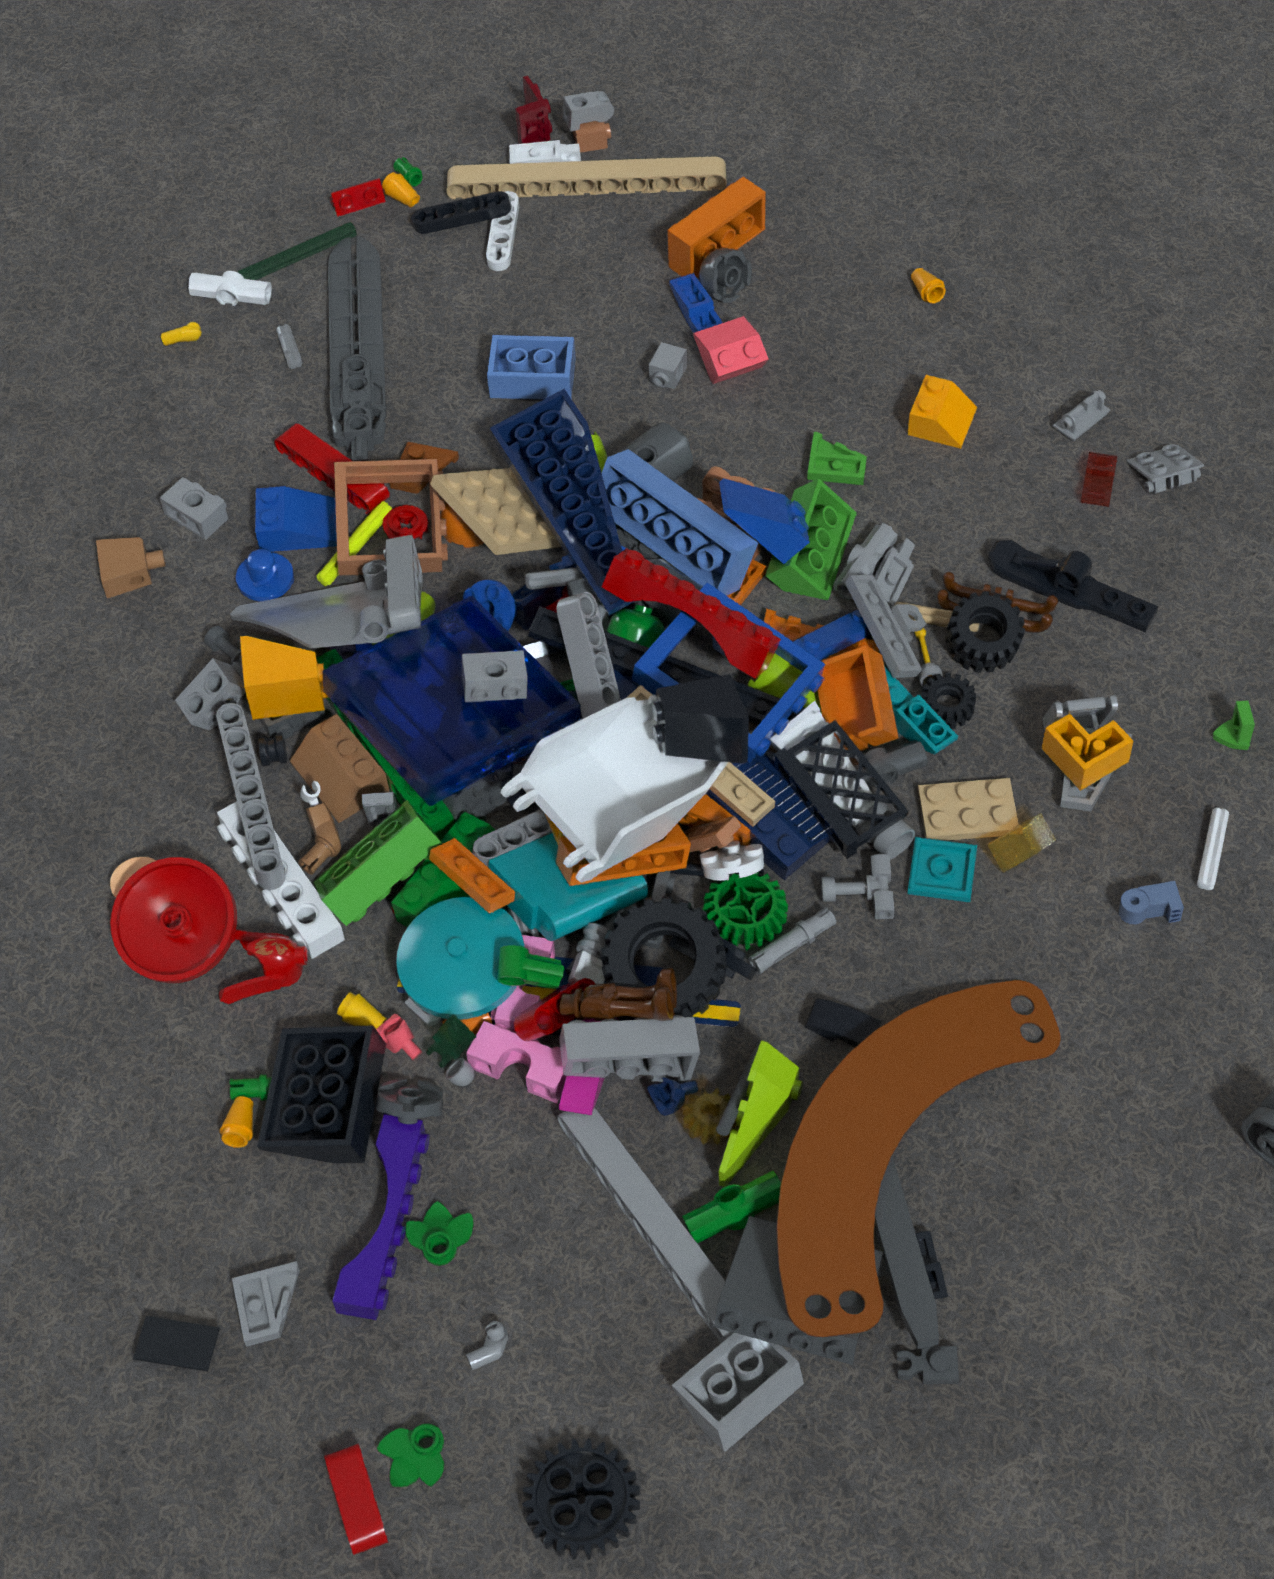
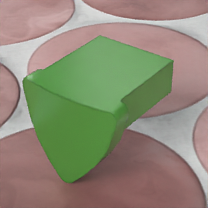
M1248 700L1236 701L1232 719L1223 723L1214 731L1213 739L1233 749H1249L1255 723Z

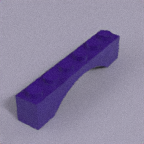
M385 1114L383 1116L376 1148L387 1173L388 1195L385 1212L377 1231L368 1245L340 1271L332 1300L338 1314L377 1320L379 1310H385L389 1296L388 1289H385L388 1277L393 1278L396 1272L397 1258L394 1257L396 1246H402L404 1241L405 1226H402L404 1215L411 1214L414 1200L410 1192L412 1185L419 1183L422 1170L421 1164H418L421 1153H427L430 1136L426 1134L422 1120H418L415 1124H403L398 1121L397 1116Z

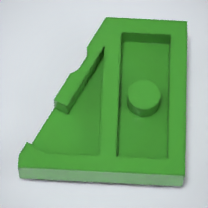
M814 432L807 480L819 478L824 482L863 485L867 456L857 451H851L839 442L833 445L823 440L821 433Z

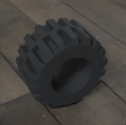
M982 591L981 596H978L976 592L972 593L969 599L964 597L952 612L945 636V642L949 643L947 650L949 654L955 653L953 660L956 663L964 662L963 668L969 670L970 666L975 667V672L979 673L982 672L983 668H987V672H994L996 666L1002 669L1006 666L1007 662L1010 663L1014 659L1025 632V628H1022L1025 623L1024 618L1018 617L1020 613L1017 606L1012 607V601L1009 598H1006L1005 601L1002 600L999 593L995 592L994 596H989V591ZM973 623L990 625L998 632L1000 639L994 642L979 640L972 634L969 626Z

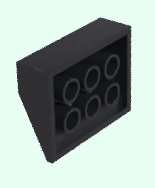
M374 1026L282 1028L257 1145L259 1150L329 1163H365L386 1049L385 1041Z

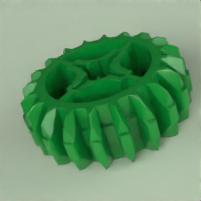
M759 872L742 878L739 877V874L732 873L728 874L729 880H717V884H710L709 893L704 895L702 910L706 912L707 918L710 921H714L718 927L720 937L727 941H732V944L737 947L739 944H744L748 951L750 944L755 943L761 948L763 939L772 943L774 934L780 935L782 925H785L787 922L788 903L784 890H780L778 880L770 882L768 873L759 877ZM734 896L733 900L726 902V906L721 907L726 900ZM769 911L767 916L756 922L758 917L763 916L764 912Z

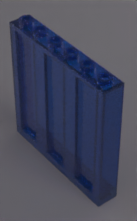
M473 596L430 615L421 621V628L399 632L389 638H385L383 641L363 651H359L323 671V692L429 806L440 802L533 751L541 739L580 721L581 704ZM524 651L527 671L526 699L465 702L462 682V654Z

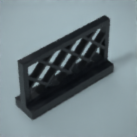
M836 720L789 750H786L784 747L774 754L776 770L846 859L856 854L858 847L909 814L907 808ZM834 732L841 740L840 748L822 746L823 738ZM803 751L816 752L814 765L800 763L796 756ZM820 753L837 755L836 768L818 766ZM842 756L855 758L859 762L858 771L840 769ZM816 774L834 775L832 788L819 786L815 782ZM838 776L856 778L854 791L837 789ZM860 779L874 781L877 785L876 794L858 792ZM835 795L853 798L851 810L837 809L833 804ZM856 799L875 801L873 813L855 812ZM878 802L892 804L897 812L889 817L876 815ZM853 818L871 821L870 829L858 836L852 828Z

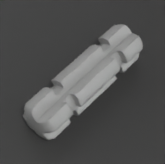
M287 324L278 326L276 329L277 336L281 342L280 344L287 359L288 367L291 369L301 367L303 364L302 358L298 352L290 326Z

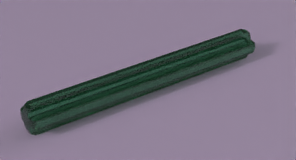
M347 222L238 270L237 273L241 274L244 279L258 280L335 246L345 238L355 237L357 235L356 228L352 222Z

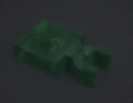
M453 1014L433 1035L432 1038L435 1042L427 1049L426 1054L429 1056L433 1052L439 1053L442 1057L439 1066L441 1068L445 1067L452 1059L456 1060L477 1036Z

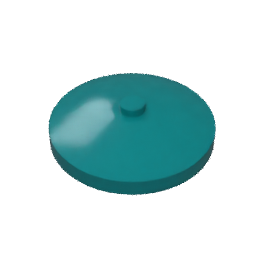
M471 897L444 900L424 910L410 923L404 932L397 951L399 979L409 998L419 1008L431 1015L452 1020L481 1016L501 1005L517 988V986L499 983L497 981L499 949L507 945L525 947L521 931L512 916L503 908L489 914Z

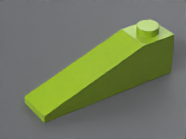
M765 1041L760 1042L747 1079L749 1081L746 1095L748 1101H740L736 1119V1126L739 1129H732L719 1168V1186L722 1187L729 1184L788 1112L792 1099L798 1100L801 1094L803 1081L799 1080V1067Z

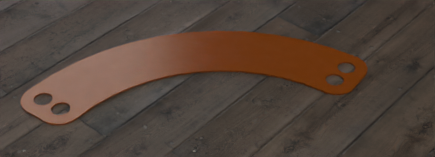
M1022 980L979 985L937 997L912 1008L875 1030L848 1053L824 1081L804 1113L789 1149L779 1195L777 1217L779 1272L788 1316L799 1330L814 1337H831L865 1332L872 1329L879 1322L883 1314V1299L875 1264L874 1223L879 1190L890 1158L903 1135L920 1114L954 1087L986 1071L1012 1063L1043 1059L1051 1056L1057 1050L1061 1040L1060 1031L1042 990L1037 986ZM1015 996L1028 998L1033 1004V1012L1029 1015L1018 1014L1011 1006V999ZM1026 1023L1037 1025L1043 1032V1039L1038 1043L1028 1042L1021 1035V1026ZM846 1291H854L861 1295L865 1304L863 1311L858 1314L845 1312L839 1304L840 1295ZM812 1295H820L826 1298L831 1307L830 1314L822 1319L812 1317L805 1308L806 1299Z

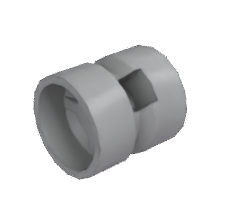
M878 802L876 815L889 817L895 813L887 804ZM874 805L867 809L865 813L872 814ZM860 819L857 822L856 831L860 835L868 831L871 821ZM901 819L867 842H874V848L880 854L890 855V860H892L911 844L915 831Z

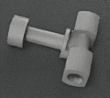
M877 854L871 856V875H866L864 882L835 883L834 876L821 877L822 902H835L836 895L866 894L867 900H873L875 919H893V891H889L888 883L891 882L890 855Z

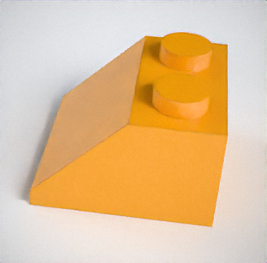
M925 375L909 414L908 435L961 449L976 413L977 406L953 381Z

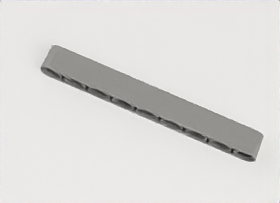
M595 1107L592 1115L568 1111L559 1114L557 1119L566 1136L720 1343L725 1341L734 1332L714 1327L718 1301L725 1284L723 1277Z

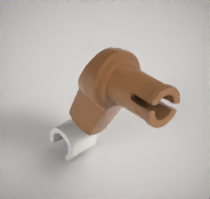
M316 781L312 782L315 794L307 793L304 785L300 790L302 800L310 804V807L306 808V812L315 835L316 844L298 860L300 866L305 864L306 866L302 869L311 875L315 873L328 857H336L341 850V841L334 820L325 802L320 804L317 797L320 794L321 788Z

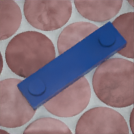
M855 610L793 642L821 661L870 636L871 633L859 610Z

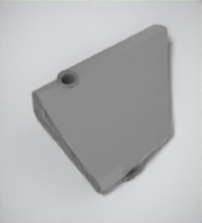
M413 535L386 539V549H383L386 562L384 560H373L366 563L362 568L364 582L240 605L230 613L231 619L270 628L308 648L379 643L388 634L421 628L423 574Z

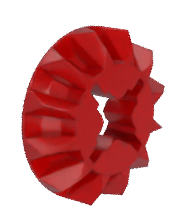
M411 505L398 506L390 510L384 517L383 530L389 539L413 535L414 539H422L423 533L428 531V518L424 511L418 507ZM400 523H404L406 525L410 523L411 528L408 529L407 527H404L401 529Z

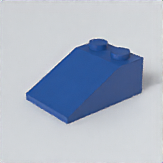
M723 478L719 482L724 513L783 564L810 543L807 531L809 527L804 516L806 512L800 503L795 500L792 502L783 494Z
M285 486L256 488L255 533L259 549L274 552L337 546L335 498Z

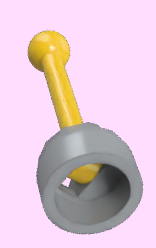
M925 628L915 631V636L919 638L925 663L922 665V671L918 675L922 687L924 684L927 685V680L930 678L935 681L937 674H941L943 678L940 667L930 662L925 641Z

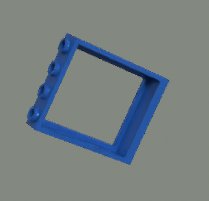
M707 582L700 590L702 593L716 597L720 600L721 604L729 609L739 611L756 625L770 629L773 635L781 639L775 653L803 672L751 734L748 732V762L751 763L756 755L762 757L771 745L769 740L775 733L780 735L789 723L787 718L791 713L797 714L803 708L807 701L806 695L810 691L815 693L825 679L822 676L825 664ZM681 611L634 665L632 680L643 686L653 695H656V689L678 685V682L662 672L658 667L698 621L686 612Z

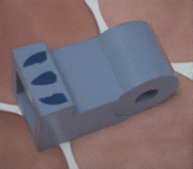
M1170 881L1141 886L1125 891L1120 900L1119 916L1124 922L1129 924H1139L1146 918L1166 916L1168 923L1181 921L1184 907L1176 882Z

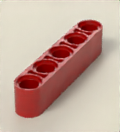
M295 423L274 440V444L281 454L285 453L288 455V459L300 468L305 467L308 469L306 472L320 482L322 480L327 483L326 486L334 492V462H353L298 423ZM384 483L347 484L348 501L358 509L363 508L366 510L367 515L382 501L390 497L389 490Z

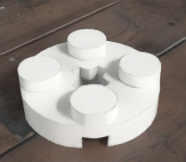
M732 841L722 849L705 852L700 855L704 876L711 880H729L728 874L739 872L740 878L757 873L764 867V854L760 844L740 846L739 841Z

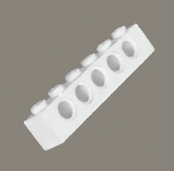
M236 801L217 812L220 821L217 829L225 842L231 840L234 845L231 849L240 864L246 862L249 867L246 871L256 886L259 883L256 878L247 839L244 836L245 831L238 802ZM275 832L285 871V881L279 888L275 890L264 889L261 893L270 908L275 905L279 910L277 917L284 929L291 928L295 933L292 936L293 941L298 946H306L308 954L313 959L344 941L343 931L340 923L321 900L312 883ZM308 920H313L311 923L303 924Z

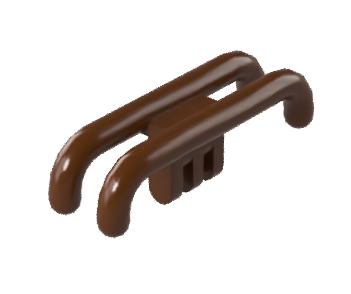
M946 572L943 575L945 588L956 596L969 599L970 594L975 592L978 596H981L982 591H989V596H994L995 594L991 592V585L985 584L984 589L980 590L955 582L952 572ZM996 587L995 592L1001 594L1000 598L1004 601L1006 598H1009L1012 601V607L1017 606L1020 611L1042 615L1040 621L1024 619L1025 623L1022 628H1025V631L1039 633L1050 628L1053 618L1049 613L1054 611L1058 604L1056 596H1048L1045 603H1036L1014 598V590L1011 589L1007 590L1006 595H1002L1003 588ZM939 590L937 593L938 604L944 610L953 611L955 606L959 604L949 599L947 590Z

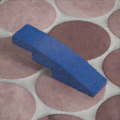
M694 273L669 281L679 308L693 333L723 323L714 310L713 300Z

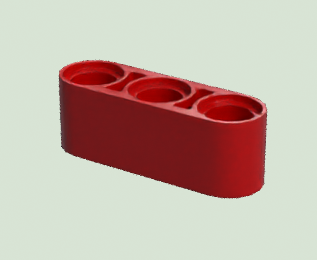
M582 978L563 985L521 1012L514 1021V1029L518 1037L523 1041L529 1042L552 1034L560 1029L563 1024L573 1020L575 1014L561 1015L560 1002L562 995L575 994L576 989L580 988L584 992L587 986L596 985L595 982L590 978Z
M359 1443L324 1455L353 1555L389 1543Z

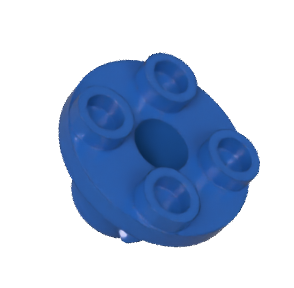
M258 549L250 553L248 558L238 567L236 582L238 589L245 597L260 602L276 599L284 595L294 582V573L291 563L285 557L277 553H271L266 549Z
M491 579L482 580L475 583L471 588L466 589L463 594L464 615L468 631L471 634L485 639H494L503 636L509 631L514 617L517 616V607L514 603L515 599L504 584Z

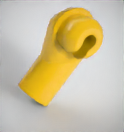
M189 322L186 326L161 333L162 342L165 346L178 342L196 341L201 336V327L196 322Z

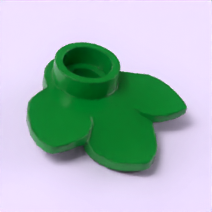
M437 1201L427 1211L423 1222H406V1237L413 1247L423 1251V1255L429 1263L437 1266L445 1265L454 1259L457 1248L467 1243L472 1236L474 1228L473 1217L471 1213H466L453 1219L448 1209ZM438 1245H443L446 1247V1250L443 1253L436 1254L434 1248Z
M421 1424L413 1430L398 1428L386 1435L377 1446L379 1453L394 1459L390 1470V1483L393 1487H407L415 1483L419 1478L426 1485L432 1487L440 1479L444 1471V1461L440 1454L444 1447V1437L441 1430L435 1425ZM425 1437L433 1440L432 1445L428 1448L420 1446L421 1440Z

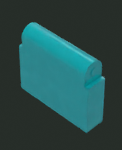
M553 833L495 857L488 862V868L515 891L514 901L507 906L530 930L536 928L548 941H555L585 927L589 923L598 921L639 902L648 895L647 883L642 875L569 886L556 864L558 845Z

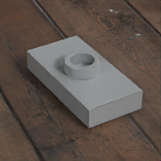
M393 792L362 794V805L371 827L378 826L398 808Z

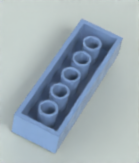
M629 449L607 457L601 474L614 522L700 585L704 586L708 582L726 596L740 590L758 542Z

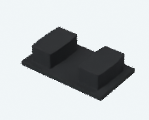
M146 1316L133 1359L208 1372L220 1328Z

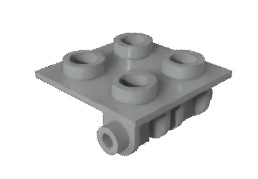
M1175 444L1166 445L1161 450L1154 452H1143L1138 454L1137 457L1127 460L1129 465L1148 479L1147 482H1144V488L1147 493L1152 492L1153 494L1165 491L1166 486L1168 489H1173L1174 484L1176 487L1196 482L1197 478L1201 476L1199 468L1204 467L1201 461Z

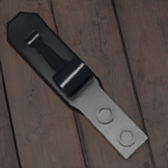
M1012 539L997 540L989 552L988 558L995 574L1043 596L1054 595L1057 597L1058 602L1072 608L1092 610L1143 632L1147 631L1158 611L1159 606L1098 582L1094 577L1090 576L1092 561L1082 552L1072 551L1067 557H1061L1060 560L1048 559L1026 550Z

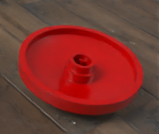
M183 857L156 860L136 871L120 889L111 913V935L114 946L122 960L143 977L162 983L191 981L213 969L229 950L237 927L235 899L224 879L204 863Z

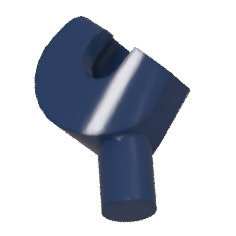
M662 1078L663 1083L651 1084L647 1087L658 1111L663 1116L678 1111L685 1103V1096L698 1092V1084L695 1080L679 1084L677 1081Z

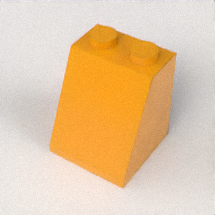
M240 636L244 688L253 720L325 710L324 698H329L328 685L325 678L324 664L317 663L315 652L254 637Z

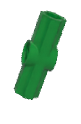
M773 1170L743 1186L738 1184L725 1186L715 1194L713 1201L683 1215V1221L696 1243L727 1228L729 1230L743 1229L746 1227L749 1216L755 1217V1214L779 1203L781 1183Z

